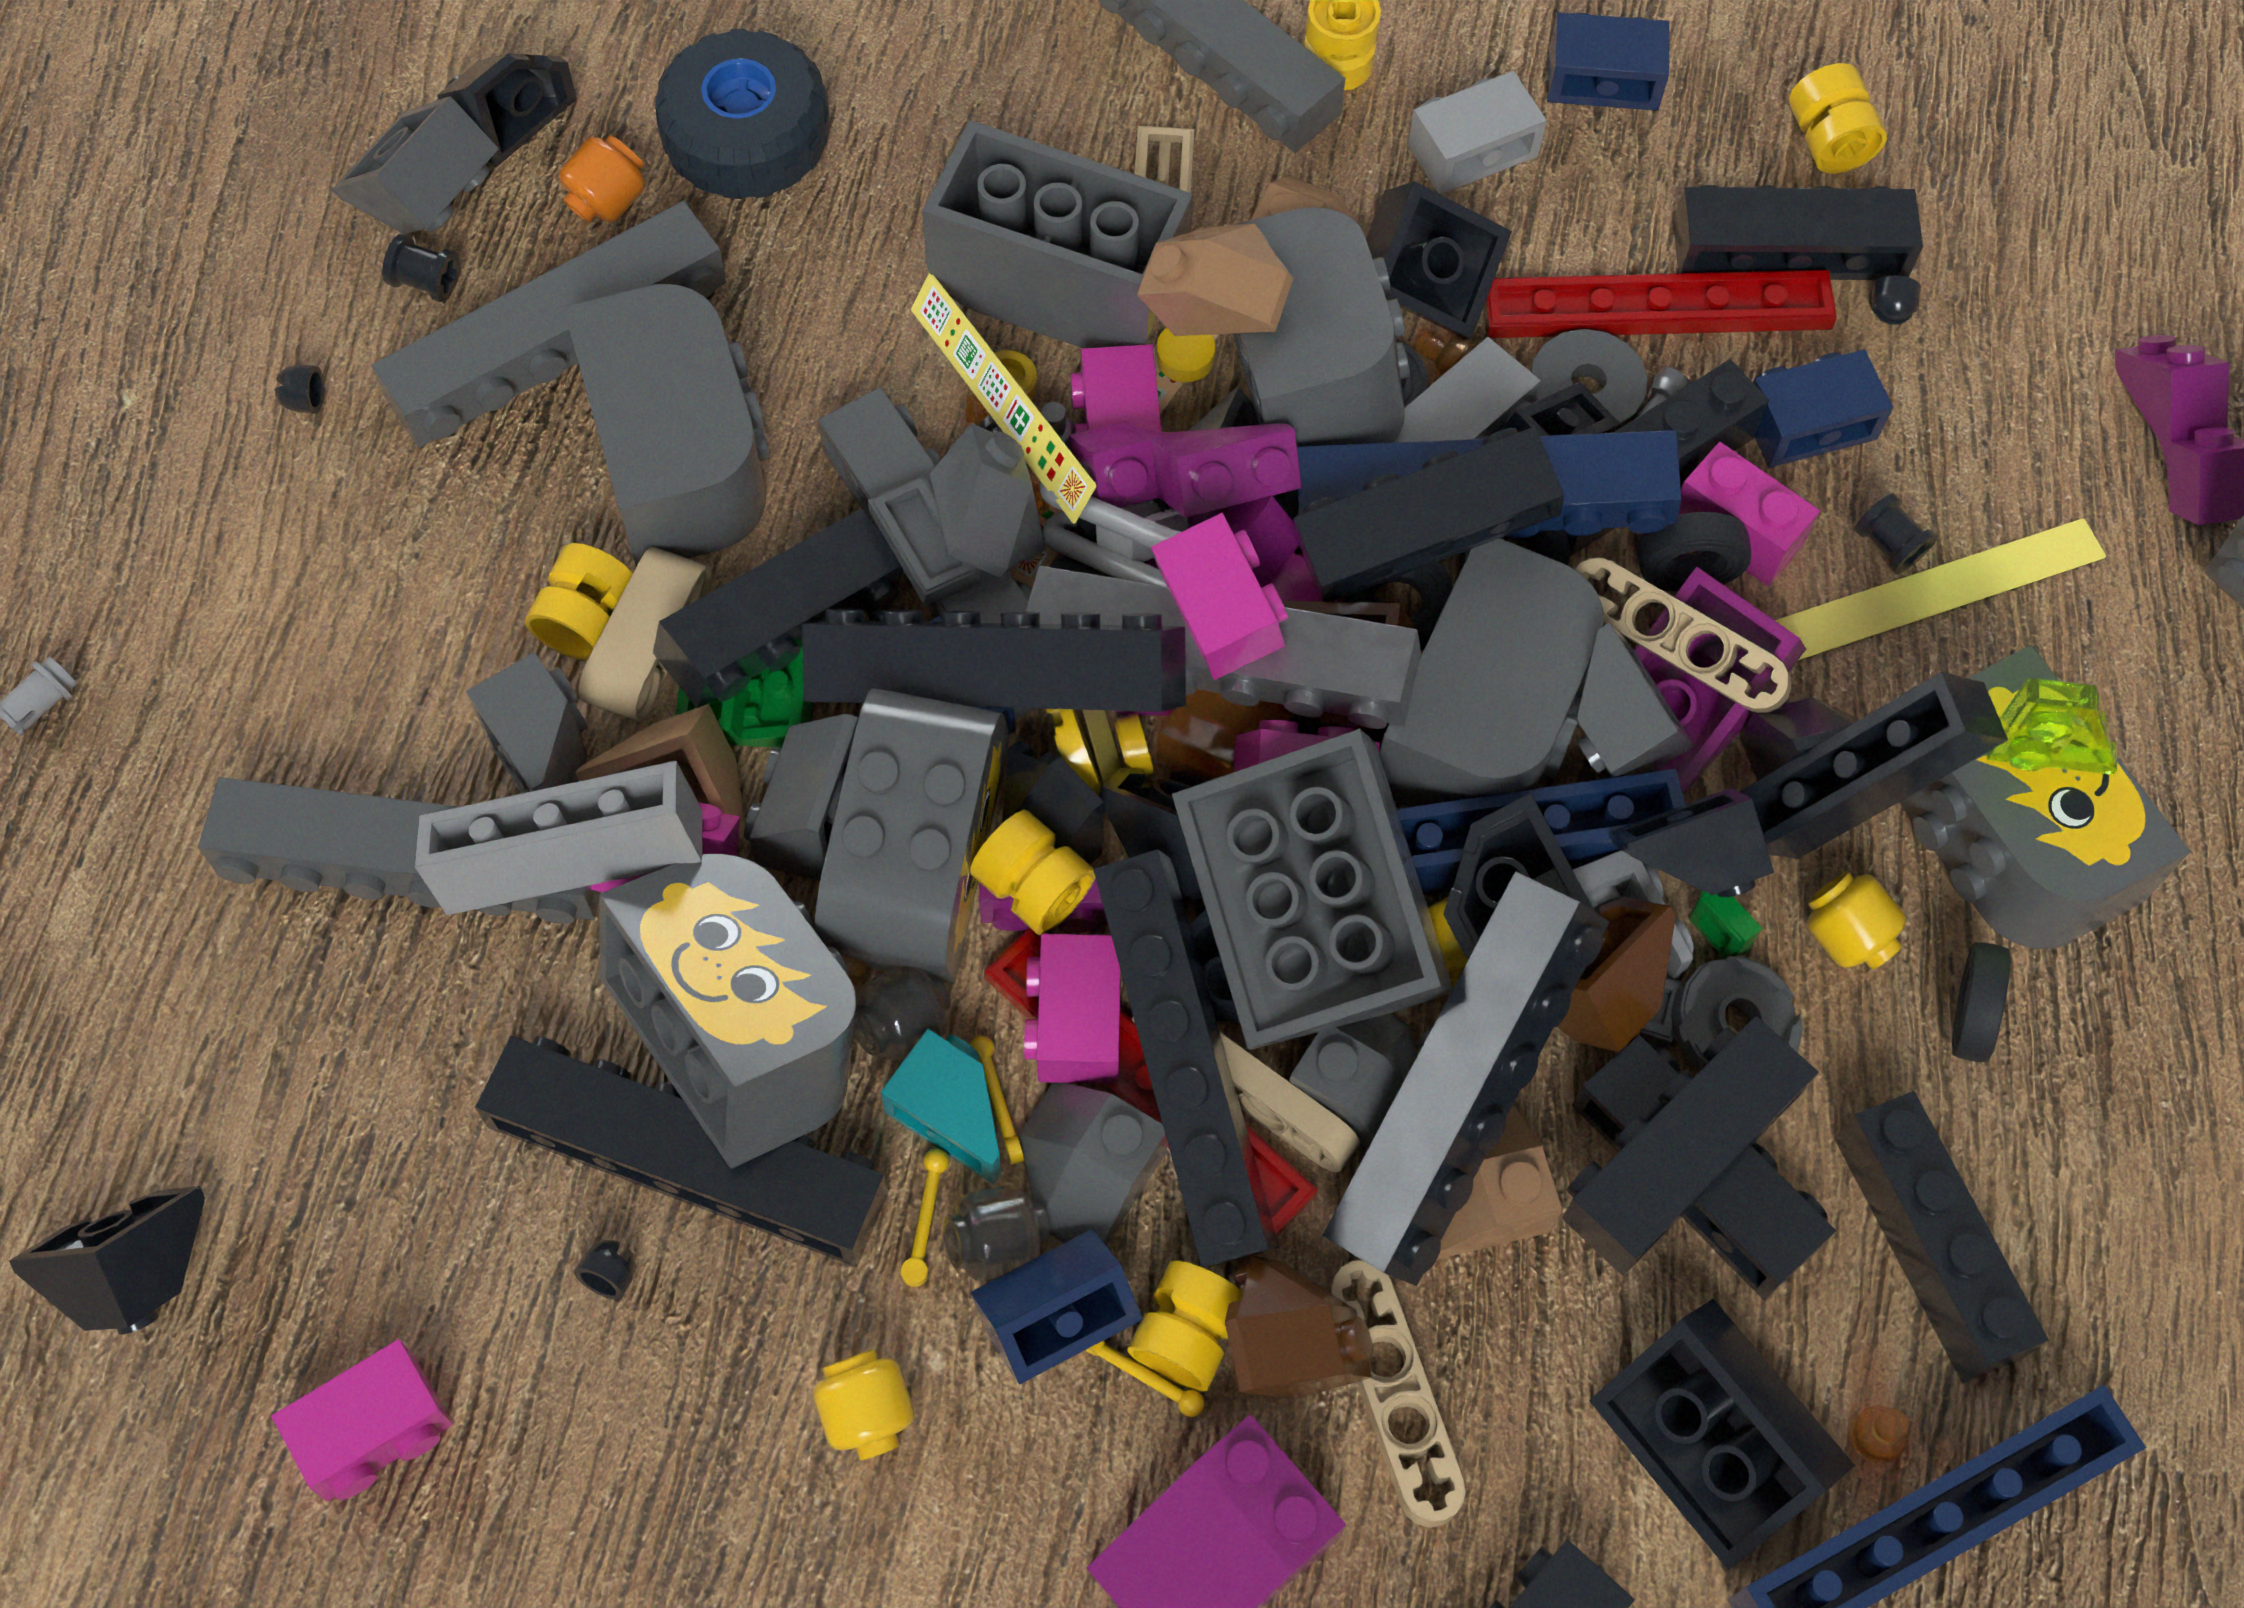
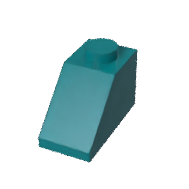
M927 1029L882 1089L881 1097L884 1112L935 1147L944 1150L950 1157L994 1185L1001 1175L1000 1154L983 1064L978 1062L980 1055L972 1046L957 1036L948 1035L946 1039H943Z

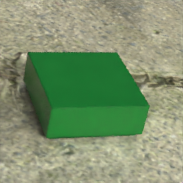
M1703 891L1689 915V921L1724 959L1727 957H1741L1748 953L1763 929L1733 896L1719 897L1717 894L1711 895Z

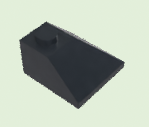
M1414 181L1384 190L1366 241L1372 259L1383 257L1391 288V293L1385 294L1386 300L1397 298L1400 308L1468 340L1472 339L1512 231Z

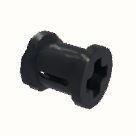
M398 234L393 238L385 253L382 268L383 281L392 287H400L402 284L429 292L432 300L445 302L449 299L457 284L460 273V260L458 253L455 251L444 249L439 253L415 245L411 237Z
M1891 493L1879 500L1857 522L1854 530L1862 538L1869 537L1891 560L1889 568L1895 574H1900L1917 563L1932 548L1937 540V535L1932 530L1923 531L1900 507L1902 501L1894 493Z

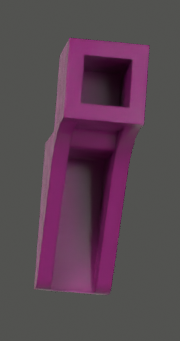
M2169 335L2142 337L2138 339V346L2115 349L2117 374L2157 436L2164 453L2169 480V512L2197 525L2241 519L2244 515V440L2235 437L2234 430L2228 428L2229 362L2205 354V347L2176 344V337Z
M1124 421L1069 435L1071 453L1096 483V488L1091 496L1119 508L1160 498L1186 518L1302 488L1295 429L1288 424L1276 423L1183 432H1155L1137 428Z

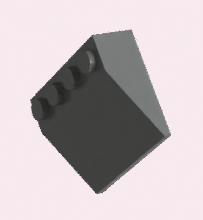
M1361 729L1172 794L1248 1049L1252 1050L1389 1014L1451 994L1453 986L1376 743Z

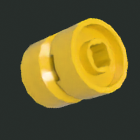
M1310 0L1304 47L1346 78L1344 91L1352 90L1362 85L1372 74L1381 17V7L1378 0Z
M1836 63L1819 68L1801 79L1791 90L1788 99L1800 130L1806 134L1807 146L1820 171L1830 174L1851 171L1873 159L1884 148L1887 141L1886 130L1875 106L1869 103V93L1858 69L1853 65Z
M579 543L565 545L549 573L548 581L551 586L540 590L525 618L524 623L528 631L537 640L563 655L578 660H588L633 573L622 562L598 548Z
M1022 810L1004 821L985 841L973 859L970 873L996 898L1003 899L1011 896L1014 899L1011 911L1036 934L1041 935L1053 930L1074 911L1092 887L1095 874L1094 868L1070 847L1063 846L1056 849L1054 847L1055 834L1031 812Z
M1171 1261L1153 1296V1300L1159 1309L1157 1312L1144 1313L1143 1320H1141L1127 1352L1145 1368L1175 1384L1192 1390L1208 1391L1225 1353L1219 1341L1220 1339H1228L1225 1326L1228 1304L1241 1300L1243 1291L1223 1277L1189 1262Z

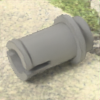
M48 657L41 665L35 661L31 665L34 671L0 701V718L20 737L62 697L67 701L73 697L69 691L78 683L51 657Z

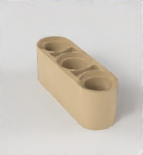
M650 547L646 550L586 662L579 682V699L632 720L643 721L652 709L669 676L667 670L653 654L658 623L660 620L709 594L713 579L712 568L657 547Z

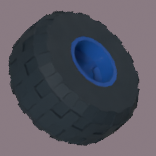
M730 29V32L712 33L704 36L699 42L692 46L689 45L675 56L673 62L664 70L658 82L659 88L657 96H655V109L658 130L665 153L669 156L672 167L681 177L686 178L694 187L707 193L710 192L732 199L771 196L774 192L782 189L785 190L796 184L811 169L813 170L821 159L825 145L827 146L829 137V106L821 73L816 64L806 56L801 48L772 33L761 30L751 32L745 29Z

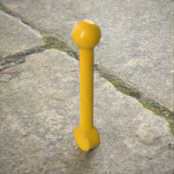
M984 1035L977 1036L972 1039L970 1046L980 1055L979 1062L983 1064L987 1089L1004 1139L1006 1152L1010 1164L1014 1165L1023 1162L1024 1157L991 1056L994 1053L995 1046L990 1038Z
M940 1148L929 1150L923 1158V1165L928 1172L911 1257L901 1266V1277L911 1287L923 1285L928 1278V1268L924 1262V1256L940 1175L946 1171L950 1164L948 1154Z
M1104 1341L1085 1350L1094 1356L1102 1357L1177 1402L1178 1408L1183 1415L1196 1417L1204 1410L1205 1400L1201 1393L1196 1390L1183 1391L1108 1346Z

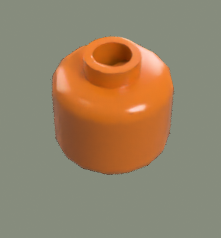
M608 135L605 140L598 137H589L560 169V183L568 192L562 201L571 211L587 223H590L595 216L605 222H616L643 192L646 181L640 171L645 164L630 148L612 135Z

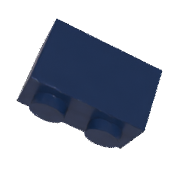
M1557 12L1548 49L1547 102L1659 111L1669 77L1670 21L1645 19L1642 17L1627 18L1590 15L1587 13Z
M1865 349L1844 355L1838 352L1829 353L1816 359L1813 363L1790 369L1775 367L1755 377L1753 381L1759 390L1770 400L1754 437L1768 468L1877 440L1894 408Z
M1093 1229L970 1292L993 1347L1019 1385L1143 1320L1121 1264Z

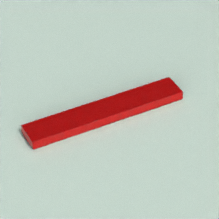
M1829 270L1494 278L1483 307L1486 337L1489 338L1556 337L1564 332L1581 329L1607 332L1611 335L1832 330L1837 320Z
M1028 928L984 970V977L1026 1018L1038 1019L1039 997H1028L1026 990L1027 958L1040 957L1041 937L1031 928ZM1120 1010L1118 1084L1099 1085L1108 1093L1115 1095L1162 1124L1136 1025ZM1245 1123L1275 1234L1278 1237L1317 1196L1318 1189Z

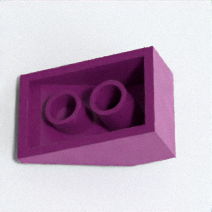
M1698 567L1694 569L1674 596V598L1771 653L1785 665L1788 672H1790L1806 650L1798 636ZM1667 607L1647 632L1646 636H1655L1666 629L1670 620ZM1711 633L1696 637L1688 649L1689 659L1693 665L1700 668H1709L1716 665L1724 653V644L1721 638ZM1638 645L1634 651L1695 745L1655 770L1657 772L1676 769L1681 789L1686 793L1750 721L1754 711L1742 707ZM1738 649L1733 667L1719 681L1726 685L1729 684L1730 675L1733 672L1745 679L1750 685L1751 691L1748 697L1755 699L1760 692H1767L1772 695L1777 688V685L1770 678L1774 669L1766 667L1761 674L1752 672L1739 662L1748 652Z
M1250 1414L1186 1470L1087 1567V1571L1118 1608H1263L1340 1539L1346 1524Z

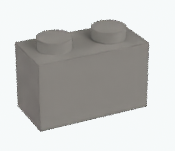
M1511 71L1493 79H1481L1470 88L1444 98H1432L1420 107L1413 110L1407 145L1439 194H1444L1538 157L1547 120L1516 73Z

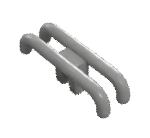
M1040 482L1039 489L1042 499L1051 506L1062 510L1055 501L1059 498L1053 491H1048ZM1091 496L1079 518L1096 525L1097 543L1072 533L1077 529V522L1073 524L1063 510L1048 518L1042 528V534L1045 544L1055 552L1117 579L1167 587L1159 569L1143 562L1154 558L1151 546L1187 530L1189 524L1187 523L1188 518L1183 517L1173 509H1165L1164 513L1160 512L1161 507L1158 506V503L1151 500L1119 508Z

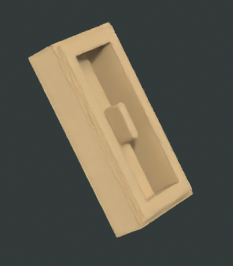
M1138 126L1135 175L1146 178L1148 142L1160 141L1157 182L1168 185L1171 142L1182 143L1180 190L1191 193L1194 129Z

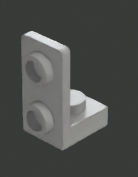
M1622 850L1573 870L1594 911L1601 915L1600 906L1623 897L1665 905L1662 900L1663 887L1655 869L1648 864H1643L1642 861L1631 857ZM1678 918L1675 919L1666 977L1674 980L1683 978L1693 960L1692 954L1694 951L1690 933L1685 924Z

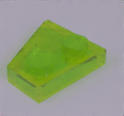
M2027 678L2000 717L2008 741L1987 752V760L2009 762L2011 766L2021 770H2039L2051 767L2114 775L2117 771V747L2115 742H2110L2109 723L2106 713L2101 710V698L2096 685Z

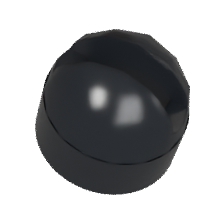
M1898 275L1878 278L1874 282L1871 298L1873 313L1881 322L1889 325H1900L1906 322L1917 311L1919 306L1920 283L1912 278Z
M292 365L287 366L278 373L276 380L283 386L276 387L274 391L278 402L283 407L298 413L316 414L320 411L324 399V378L318 366Z
M602 1240L593 1244L585 1252L575 1268L574 1274L585 1287L596 1294L608 1299L620 1300L630 1286L635 1274L636 1263L634 1254L631 1250L627 1249L618 1255L619 1242L615 1240Z

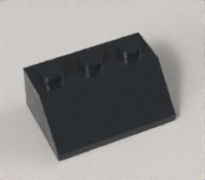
M1711 1299L1680 1319L1589 1400L1727 1570H1730L1856 1466L1714 1299Z

